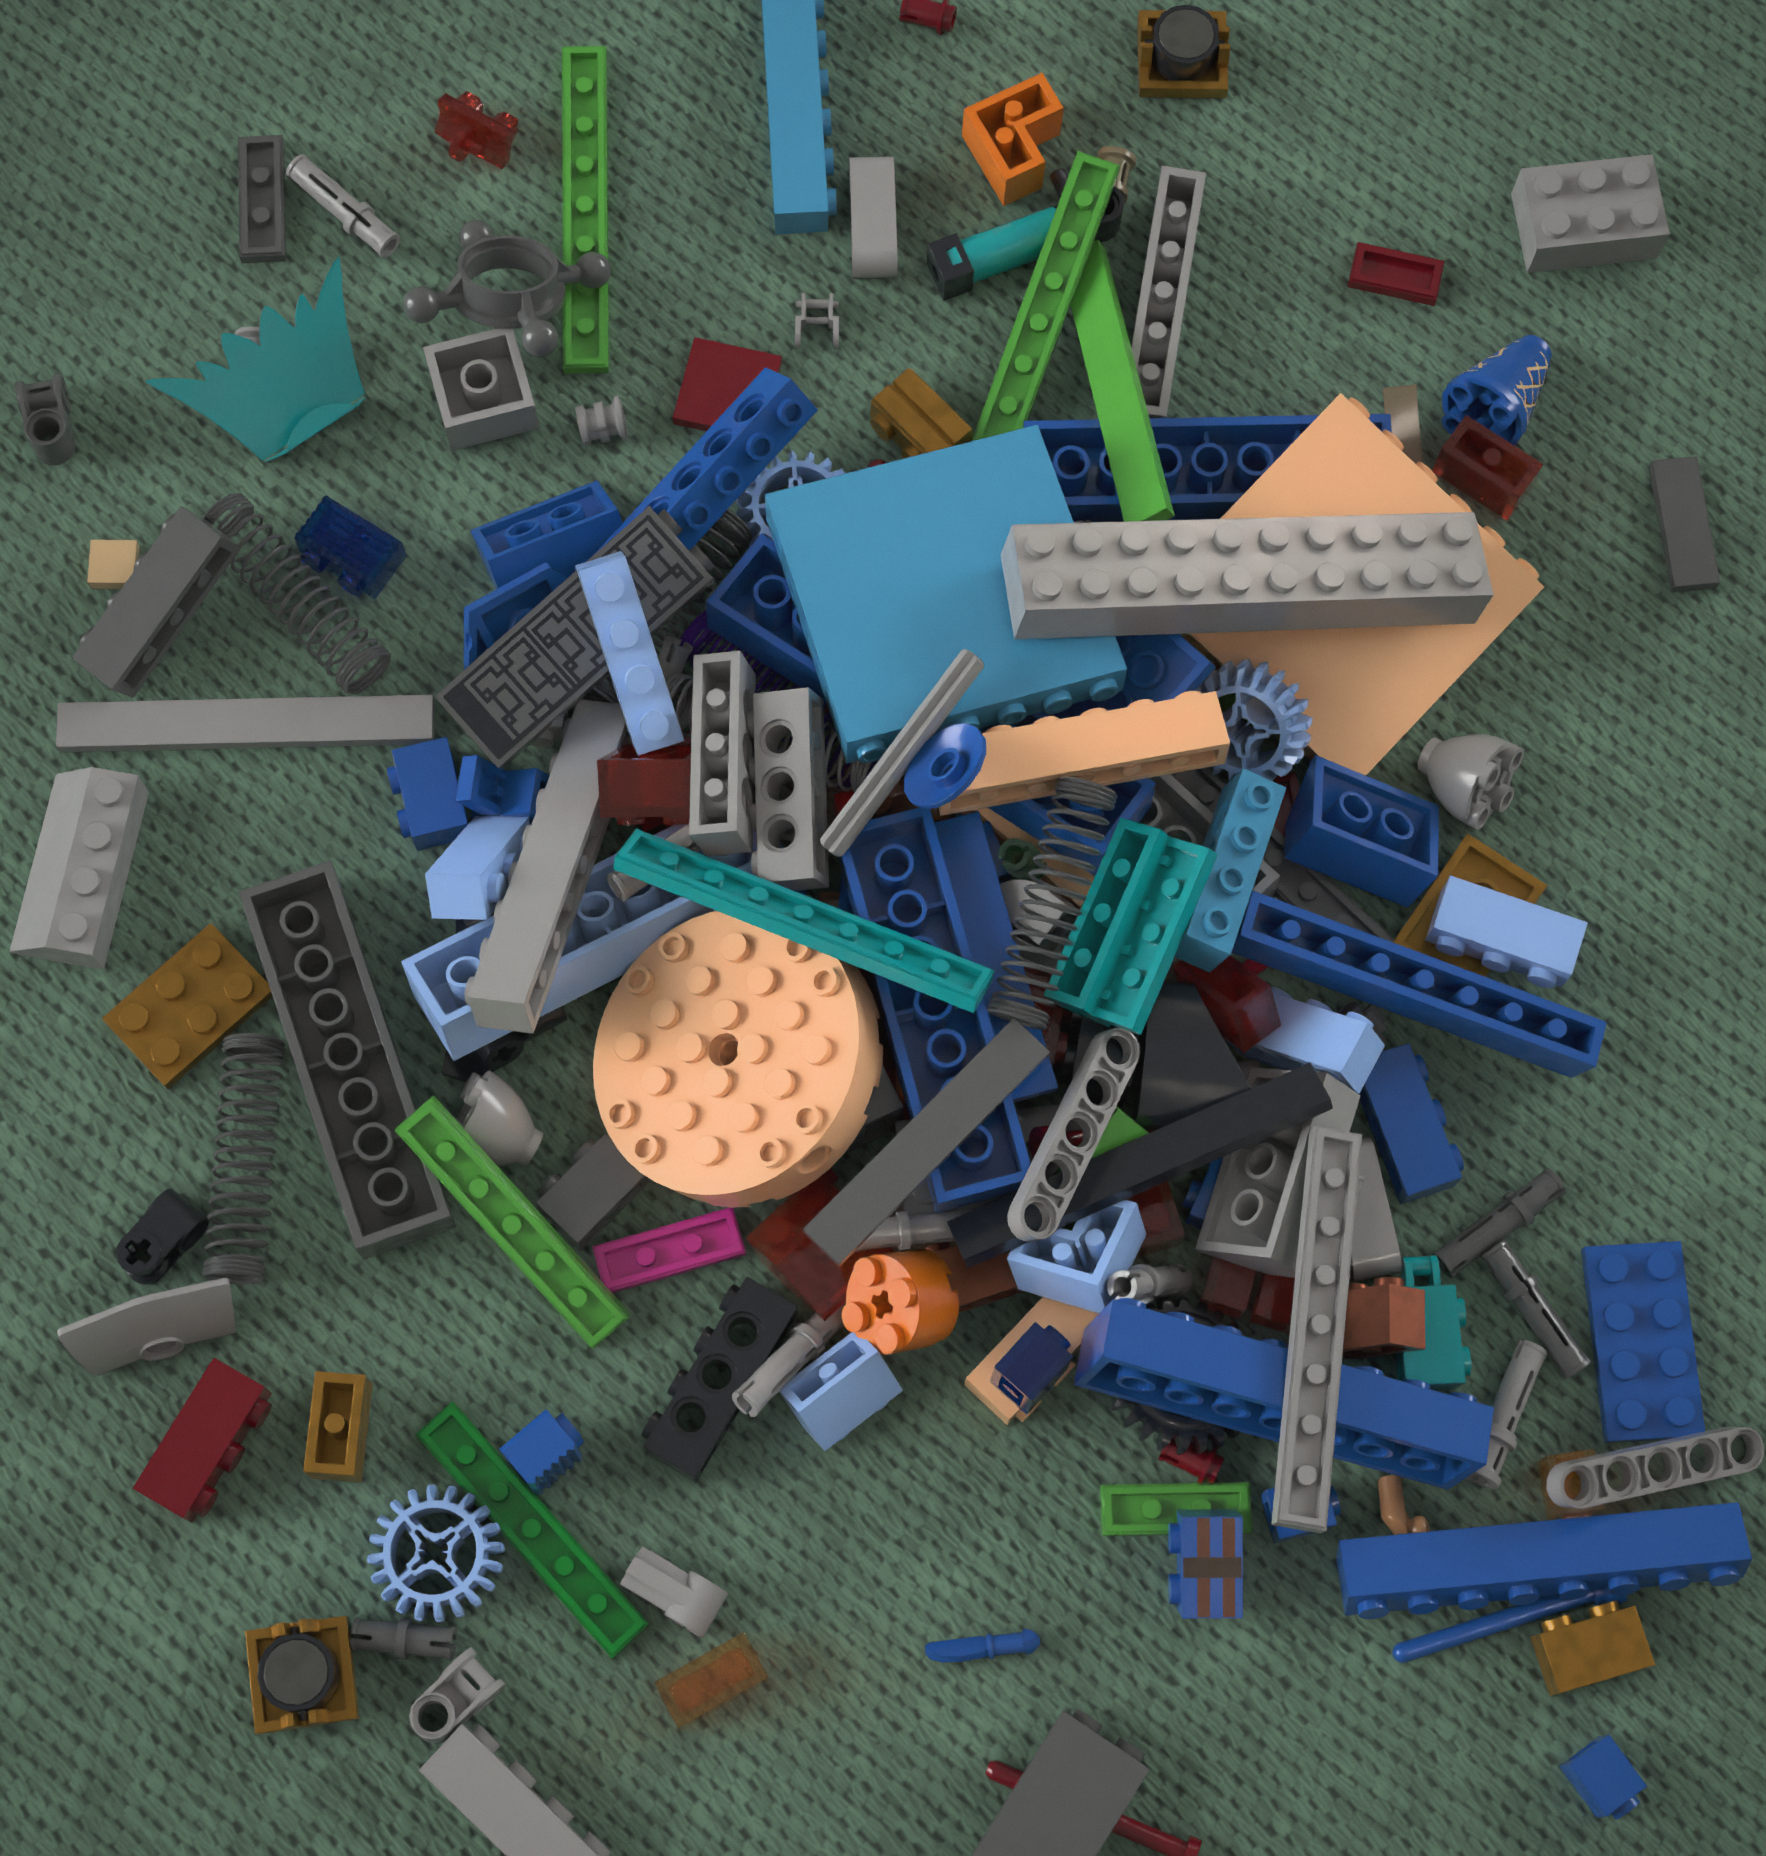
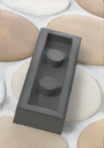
M283 135L238 137L239 258L241 263L286 261L285 144Z
M1695 456L1652 460L1649 465L1671 593L1716 589L1720 584L1698 458Z

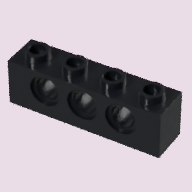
M746 1277L741 1287L735 1284L730 1287L719 1306V1310L724 1312L723 1317L715 1329L710 1326L705 1328L693 1349V1352L699 1356L690 1371L682 1368L678 1372L667 1394L673 1397L663 1414L657 1410L653 1413L641 1434L647 1440L643 1446L645 1453L697 1483L740 1411L732 1400L733 1392L746 1382L777 1350L798 1315V1306L749 1277ZM749 1324L757 1331V1337L748 1346H737L729 1339L731 1330L736 1325ZM718 1365L726 1367L731 1372L732 1377L724 1388L712 1389L704 1383L703 1378L709 1368ZM697 1408L705 1414V1423L699 1430L686 1432L678 1426L679 1415L685 1409Z

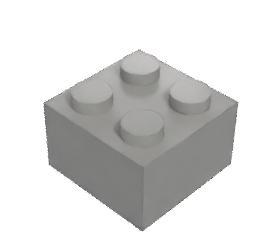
M496 328L423 347L451 451L539 429L535 404L513 328Z

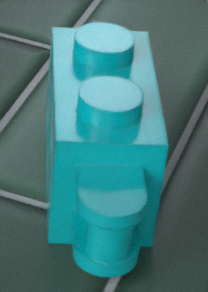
M1436 1255L1401 1257L1402 1270L1400 1274L1401 1278L1404 1279V1286L1425 1290V1350L1395 1354L1397 1379L1400 1381L1405 1379L1420 1380L1428 1383L1430 1389L1435 1391L1458 1389L1466 1383L1465 1376L1471 1375L1472 1368L1469 1347H1462L1460 1327L1466 1326L1464 1299L1457 1298L1456 1285H1441L1439 1261ZM1413 1276H1427L1428 1286L1414 1287Z

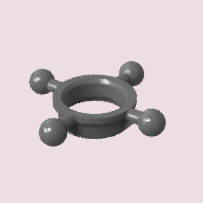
M471 220L463 225L460 230L459 242L463 251L457 261V273L444 291L434 292L425 286L414 287L405 295L403 308L408 318L417 323L430 322L437 316L440 310L456 307L462 315L482 325L496 328L523 327L522 344L526 351L536 357H545L554 352L559 342L556 328L546 320L553 317L563 306L565 285L580 282L588 288H599L609 280L611 266L608 259L598 252L585 253L578 259L576 264L568 266L548 247L535 240L518 236H495L493 229L488 223L482 220ZM519 269L540 276L544 282L525 290L499 291L474 283L472 279L490 270Z

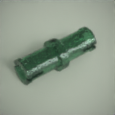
M1013 838L1005 841L999 849L998 855L999 858L1003 859L1002 865L1016 879L1033 882L1028 872L1034 869H1042L1033 860L1034 856L1042 853L1031 842ZM1038 859L1041 863L1047 866V862H1043V859ZM1045 874L1033 875L1038 879H1041Z

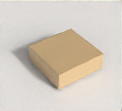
M137 540L90 541L87 583L91 589H121L134 572V565L139 558L140 545Z

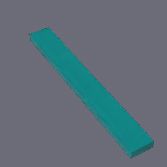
M635 829L614 857L613 870L972 1013L977 1009L993 981L995 970L639 829Z

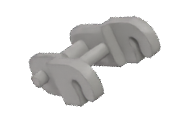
M802 293V301L796 300V307H801V316H795V348H801V329L806 328V324H828V328L833 330V348L839 349V316H833V308H839V301H833V293L829 294V299H806V293ZM806 309H828V317H806Z

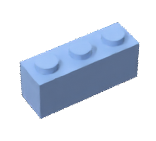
M475 816L425 873L432 918L487 920L495 910L497 902L505 897L509 886V869L511 864L518 862L523 849V832L525 827L530 825L529 817Z
M1450 875L1441 889L1425 941L1436 944L1435 948L1438 951L1450 956L1460 957L1466 954L1482 960L1481 964L1488 969L1497 972L1512 970L1527 975V980L1537 986L1553 988L1556 985L1562 987L1573 973L1588 922Z
M1248 985L1222 1032L1223 1036L1238 1054L1245 1058L1257 1059L1258 1062L1282 1070H1295L1311 1063L1315 1072H1327L1358 1094H1360L1385 1047L1384 1043L1372 1029L1373 1023L1366 1017L1355 1012H1348L1346 1016L1333 1012L1327 1005L1314 999H1308L1304 1003L1293 999L1288 993L1276 987H1269L1266 991Z

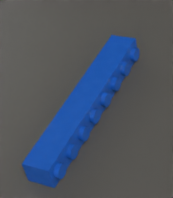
M1256 891L1251 892L1231 953L1570 1078L1596 1067L1607 1022Z
M1739 1502L1339 1540L1336 1555L1345 1616L1358 1614L1362 1619H1377L1386 1616L1389 1611L1409 1610L1411 1614L1416 1615L1428 1614L1436 1611L1441 1606L1459 1605L1464 1610H1474L1487 1606L1489 1602L1509 1600V1603L1513 1605H1525L1537 1601L1539 1597L1557 1595L1562 1600H1577L1586 1597L1590 1592H1594V1590H1604L1606 1587L1609 1588L1610 1594L1621 1596L1632 1594L1641 1587L1659 1586L1661 1590L1674 1591L1685 1588L1690 1583L1709 1581L1713 1586H1725L1743 1578L1752 1561Z

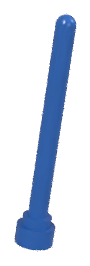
M1606 1587L1604 1590H1594V1592H1590L1586 1597L1577 1600H1562L1559 1598V1595L1540 1597L1537 1601L1530 1604L1515 1605L1400 1642L1394 1646L1392 1654L1396 1661L1406 1663L1593 1602L1595 1606L1617 1600L1619 1605L1627 1602V1595H1612L1609 1592V1588Z

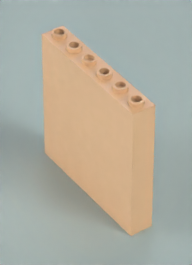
M1340 393L1220 519L1457 513L1472 511L1459 496L1455 494L1449 496L1436 484L1438 478L1428 466L1422 462L1415 464L1402 452L1404 446L1393 433L1386 429L1381 432L1369 420L1370 413L1362 403L1352 397L1347 399ZM1478 524L1493 597L1475 624L1185 633L1181 635L1211 661L1218 671H1220L1219 669L1224 663L1232 661L1237 667L1242 660H1247L1248 658L1254 670L1260 663L1268 661L1269 674L1272 676L1278 671L1285 670V678L1282 682L1287 687L1290 684L1299 683V690L1294 694L1295 698L1309 699L1308 707L1302 714L1313 717L1312 725L1306 730L1312 736L1306 748H1302L1304 755L1310 761L1317 755L1367 775L1538 595L1544 586L1537 580L1539 574L1530 563L1522 558L1516 560L1503 548L1505 541L1494 529L1489 526L1482 528Z

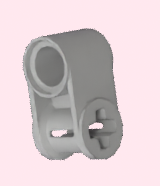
M472 1647L459 1655L442 1672L438 1680L416 1699L411 1706L409 1714L410 1725L415 1733L426 1742L440 1743L446 1741L461 1724H465L471 1717L481 1712L506 1686L502 1679L495 1680L475 1659L477 1652ZM465 1674H468L480 1686L479 1690H476L464 1677ZM435 1704L444 1706L448 1712L445 1726L435 1732L424 1730L421 1726V1716L424 1710Z

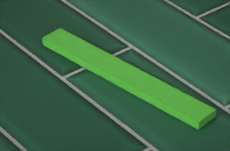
M606 46L562 47L563 262L568 266L576 264L578 259L588 252H598L608 259ZM608 281L599 288H588L580 282L565 285V300L563 303L564 374L609 373Z
M1077 151L971 441L1022 429L1023 421L1029 420L1117 180L1120 165Z
M1096 240L1092 245L1073 297L1071 309L1124 522L1164 521L1175 515L1106 248L1099 240Z

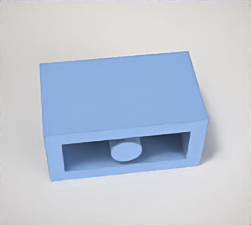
M851 1332L795 1375L779 1392L805 1431L826 1451L836 1442L844 1439L849 1432L876 1411L884 1408L903 1389L879 1351L867 1339L858 1338L854 1332Z

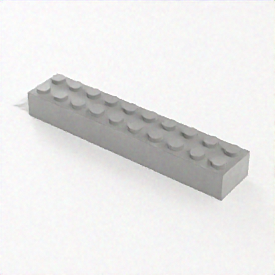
M1475 512L1018 524L1011 526L1001 552L1014 639L1475 624L1493 597Z

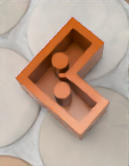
M1043 73L964 108L962 137L1003 206L1042 189L1046 161L1038 150L1037 145L1059 136L1061 132L1064 107Z

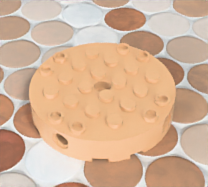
M719 911L694 917L674 927L659 937L631 964L613 991L601 1019L594 1049L593 1080L597 1106L608 1135L626 1160L643 1175L684 1196L709 1203L713 1206L730 1208L750 1207L752 1203L772 1198L779 1200L800 1191L817 1180L842 1157L857 1137L868 1117L864 1112L869 1103L873 1087H879L883 1062V1045L879 1044L877 1019L880 1016L874 996L865 978L856 966Z

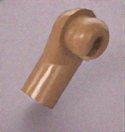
M1395 1475L1379 1478L1377 1483L1381 1518L1394 1535L1430 1532L1429 1524L1425 1517L1416 1516L1410 1518L1405 1510L1402 1478Z

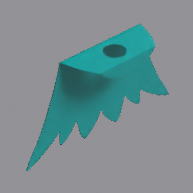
M340 257L336 258L327 273L315 310H313L303 294L299 296L295 310V327L273 308L264 306L260 317V346L247 338L235 334H221L222 348L229 369L214 363L197 361L196 366L206 379L205 381L186 378H156L146 380L145 382L212 420L249 448L262 461L287 444L288 446L265 462L289 452L358 407L366 398L364 396L354 404H350L364 395L365 391L357 370L347 327Z

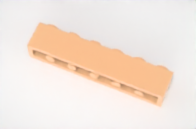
M1188 691L1179 694L1174 699L1159 702L1143 699L1120 709L1107 711L1105 708H1093L1083 712L1080 716L1064 719L1048 716L1036 720L1033 724L1014 728L1010 725L994 726L985 731V733H982L986 739V756L978 775L971 785L956 799L938 808L941 816L1056 795L1057 793L1054 788L1057 786L1055 783L1058 782L1057 778L1061 776L1081 778L1107 786L1225 764L1230 740L1217 693L1214 691L1202 694L1199 691Z

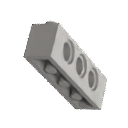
M741 651L694 655L689 835L705 856L753 852V828L750 820V808L754 800V784L749 774V760L754 756V738L751 737L748 728V713L753 709L756 674Z
M809 687L753 694V709L748 713V728L751 737L754 738L755 756H752L749 760V774L756 790V803H753L750 808L751 825L753 830L757 832V850L753 851L751 857L753 875L793 891L828 888V850L820 843V838L827 830L824 701ZM792 734L793 740L789 749L783 753H778V744L781 739ZM793 781L794 789L792 794L787 799L780 801V789L784 784ZM795 828L793 842L788 847L781 848L780 840L782 835L787 830Z

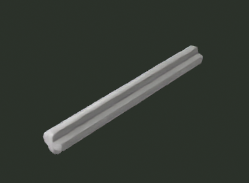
M967 649L960 651L820 838V843L825 849L838 857L845 854L907 771L911 760L923 744L934 735L984 668V663L978 656Z

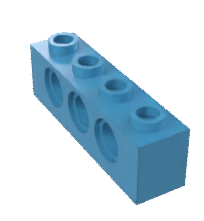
M1243 768L1222 788L1203 843L1204 847L1210 848L1218 856L1175 954L1176 958L1210 973L1231 955L1286 787Z

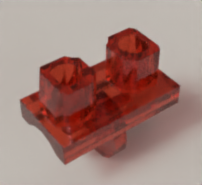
M465 91L457 98L445 93L438 100L440 114L435 126V133L451 143L449 147L450 158L461 162L470 153L503 169L510 159L511 145L517 136L518 119L505 111L498 113L494 118L487 116L483 113L484 104L480 98L468 91Z

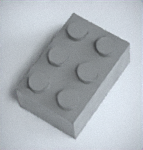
M1653 154L1522 168L1511 193L1527 273L1658 259L1670 235Z

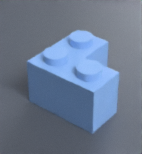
M1123 1200L1076 1221L1072 1231L1059 1228L1046 1239L1030 1241L1011 1249L1007 1261L1018 1290L1100 1313L1118 1296L1109 1295L1107 1289L1108 1279L1114 1272L1128 1270L1132 1266L1146 1237L1138 1205L1135 1202Z

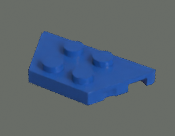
M545 562L465 606L464 670L561 585L567 577Z

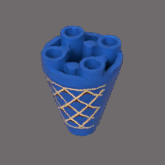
M1526 335L1453 378L1442 394V408L1445 413L1442 418V424L1445 430L1453 436H1462L1494 457H1500L1509 448L1514 447L1526 431L1550 367L1552 353L1548 344L1537 336Z

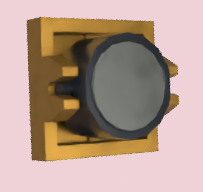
M1190 5L1174 6L1168 10H1139L1137 18L1139 97L1227 98L1230 27H1227L1226 11H1204L1199 7Z
M348 1616L320 1620L302 1619L295 1623L282 1622L267 1628L245 1631L255 1734L260 1735L360 1719L353 1652L350 1647L351 1633Z

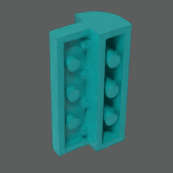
M1120 818L1088 891L1087 900L1084 901L1081 907L1082 915L1078 916L1074 925L1077 926L1078 930H1071L1068 940L1072 941L1073 945H1065L1061 953L1067 956L1069 960H1058L1055 969L1062 971L1064 975L1057 976L1052 974L1048 983L1057 986L1059 991L1046 989L1043 996L1055 1004L1106 1027L1112 1025L1141 1035L1218 855L1210 848L1170 837L1161 829Z

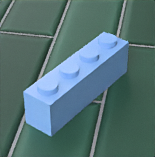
M619 551L575 565L626 725L638 756L684 741L625 555Z

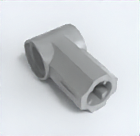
M643 1546L632 1560L620 1583L621 1586L665 1611L664 1615L682 1627L685 1626L688 1631L701 1638L704 1637L728 1596L725 1590L692 1571L686 1573L670 1561Z

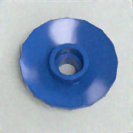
M967 723L950 725L935 733L923 744L909 763L904 777V792L913 805L923 809L941 807L956 799L971 785L980 772L986 756V739L981 731Z

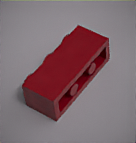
M213 1358L132 1489L190 1523H193L197 1515L204 1517L217 1499L218 1491L214 1487L223 1472L231 1473L242 1459L245 1447L241 1443L250 1428L252 1427L257 1430L266 1420L272 1404L268 1402L272 1393L263 1385Z

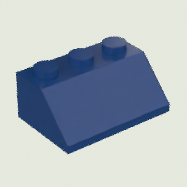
M596 480L474 528L470 532L496 590L545 562L567 578L576 571L575 565L588 561L619 528L622 520L618 509Z
M1315 755L1309 764L1286 821L1284 858L1408 908L1438 877L1439 805Z

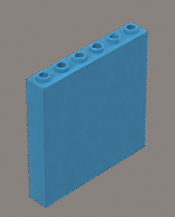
M1038 425L765 494L766 520L846 764L855 761L871 763L879 760L963 649H967L983 661L984 668L935 733L950 725L961 723L973 725L978 729L998 723L1000 725H1014L1021 722L1028 715L1043 711L1049 714L1059 713L1068 709L1074 703L1089 699L1104 701L1123 690L1127 667L1115 636L1014 639L1001 561V552L1011 526L1018 524L1074 523Z

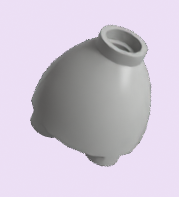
M1485 734L1462 735L1445 741L1434 737L1425 745L1420 754L1418 770L1427 775L1431 789L1445 810L1461 822L1479 830L1484 826L1493 810L1502 813L1510 805L1514 796V788L1509 785L1514 772L1523 760L1524 749L1499 737Z
M490 1070L483 1076L473 1072L460 1095L465 1104L458 1117L454 1118L497 1166L514 1162L524 1167L527 1166L539 1147L543 1132L534 1127L530 1113L523 1100L504 1079Z

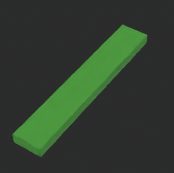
M434 1095L396 1127L394 1131L592 1349L630 1317L631 1313Z

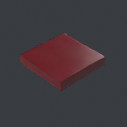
M694 337L673 414V424L707 431L765 367L780 373L782 356Z

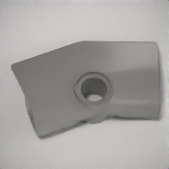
M220 1278L129 1300L58 1329L59 1340L74 1359L94 1376L105 1374L140 1359L157 1361L170 1358L180 1353L185 1345L236 1333L228 1278Z

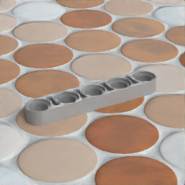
M1113 1028L1096 1034L1092 1039L1009 1207L1007 1214L1008 1225L1011 1232L1018 1239L1023 1241L1046 1239L1053 1235L1058 1228L1138 1062L1140 1055L1139 1043L1130 1031ZM1110 1038L1117 1040L1123 1049L1122 1061L1119 1064L1113 1063L1106 1053V1045ZM1090 1079L1096 1080L1103 1089V1099L1098 1106L1093 1104L1086 1094V1086ZM1070 1120L1076 1121L1082 1128L1083 1140L1079 1147L1073 1146L1066 1137V1126ZM1049 1162L1056 1163L1062 1171L1063 1180L1058 1189L1052 1188L1045 1178V1170ZM1029 1204L1035 1205L1042 1214V1224L1037 1232L1032 1231L1026 1225L1024 1219L1025 1209Z
M1723 1427L1569 1460L1555 1465L1550 1470L1547 1477V1492L1551 1500L1561 1507L1584 1509L1746 1473L1756 1469L1762 1462L1764 1443L1758 1432L1750 1427ZM1738 1435L1743 1438L1746 1444V1454L1741 1462H1736L1731 1454L1732 1441ZM1697 1444L1704 1449L1706 1455L1705 1464L1698 1472L1693 1469L1690 1463L1691 1450ZM1656 1453L1663 1458L1665 1464L1664 1473L1657 1481L1650 1476L1648 1470L1650 1458ZM1614 1462L1618 1463L1623 1471L1622 1483L1615 1490L1608 1485L1606 1479L1607 1470ZM1572 1471L1576 1472L1581 1480L1580 1493L1574 1499H1570L1564 1490L1565 1478Z

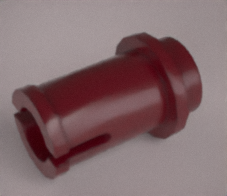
M902 0L899 21L936 29V34L940 35L943 34V31L951 33L956 20L957 6L950 5V0H943L942 3L932 0Z
M1172 1438L1170 1443L1161 1451L1158 1460L1171 1464L1197 1477V1483L1201 1485L1203 1481L1213 1485L1225 1457L1216 1454L1218 1449L1215 1448L1211 1451L1206 1449L1205 1452L1198 1455L1195 1453V1446L1192 1441L1186 1452L1182 1455H1177L1176 1442Z

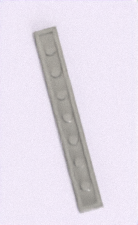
M433 695L58 703L56 748L59 752L418 744L434 740L435 700Z
M1316 1125L1309 1130L1271 1525L1323 1533L1327 1530L1362 1135Z

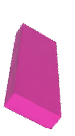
M733 1207L592 1246L601 1281L612 1293L746 1255Z

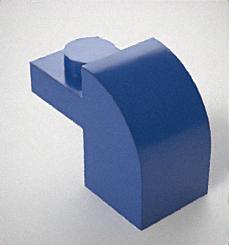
M479 755L463 756L457 785L456 802L472 810L471 819L475 816L529 817L530 825H532L536 814L538 792L541 788L545 789L550 775L538 768L506 771L497 768L495 764Z

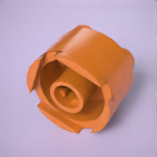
M925 1249L898 1251L860 1258L856 1261L848 1282L846 1305L843 1307L841 1315L842 1322L845 1328L850 1332H854L858 1338L867 1339L880 1354H894L930 1347L938 1341H943L951 1334L958 1318V1290H951L946 1276L952 1273L942 1258Z

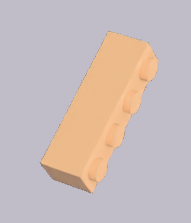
M1042 1297L966 1377L964 1385L1006 1425L1015 1417L1024 1422L1042 1402L1036 1394L1049 1381L1055 1387L1058 1386L1076 1366L1070 1358L1081 1348L1084 1329L1099 1313Z

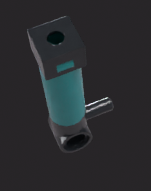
M1063 168L1054 170L1050 175L1059 199L1068 179L1067 171ZM1115 186L1105 210L1109 215L1103 216L1094 241H1108L1115 237L1120 229L1124 199L1122 193ZM1058 204L961 240L957 233L928 243L926 264L943 301L972 291L973 283L1038 260Z

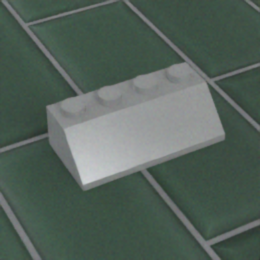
M95 767L56 774L9 951L11 954L104 970L149 794L139 775Z
M1251 1068L1247 1081L1251 1088H1254L1293 1070ZM1316 1072L1331 1098L1333 1109L1263 1139L1252 1150L1240 1149L1224 1156L1195 1249L1201 1253L1268 1275L1295 1278L1309 1130L1316 1125L1350 1132L1361 1095L1327 1072Z

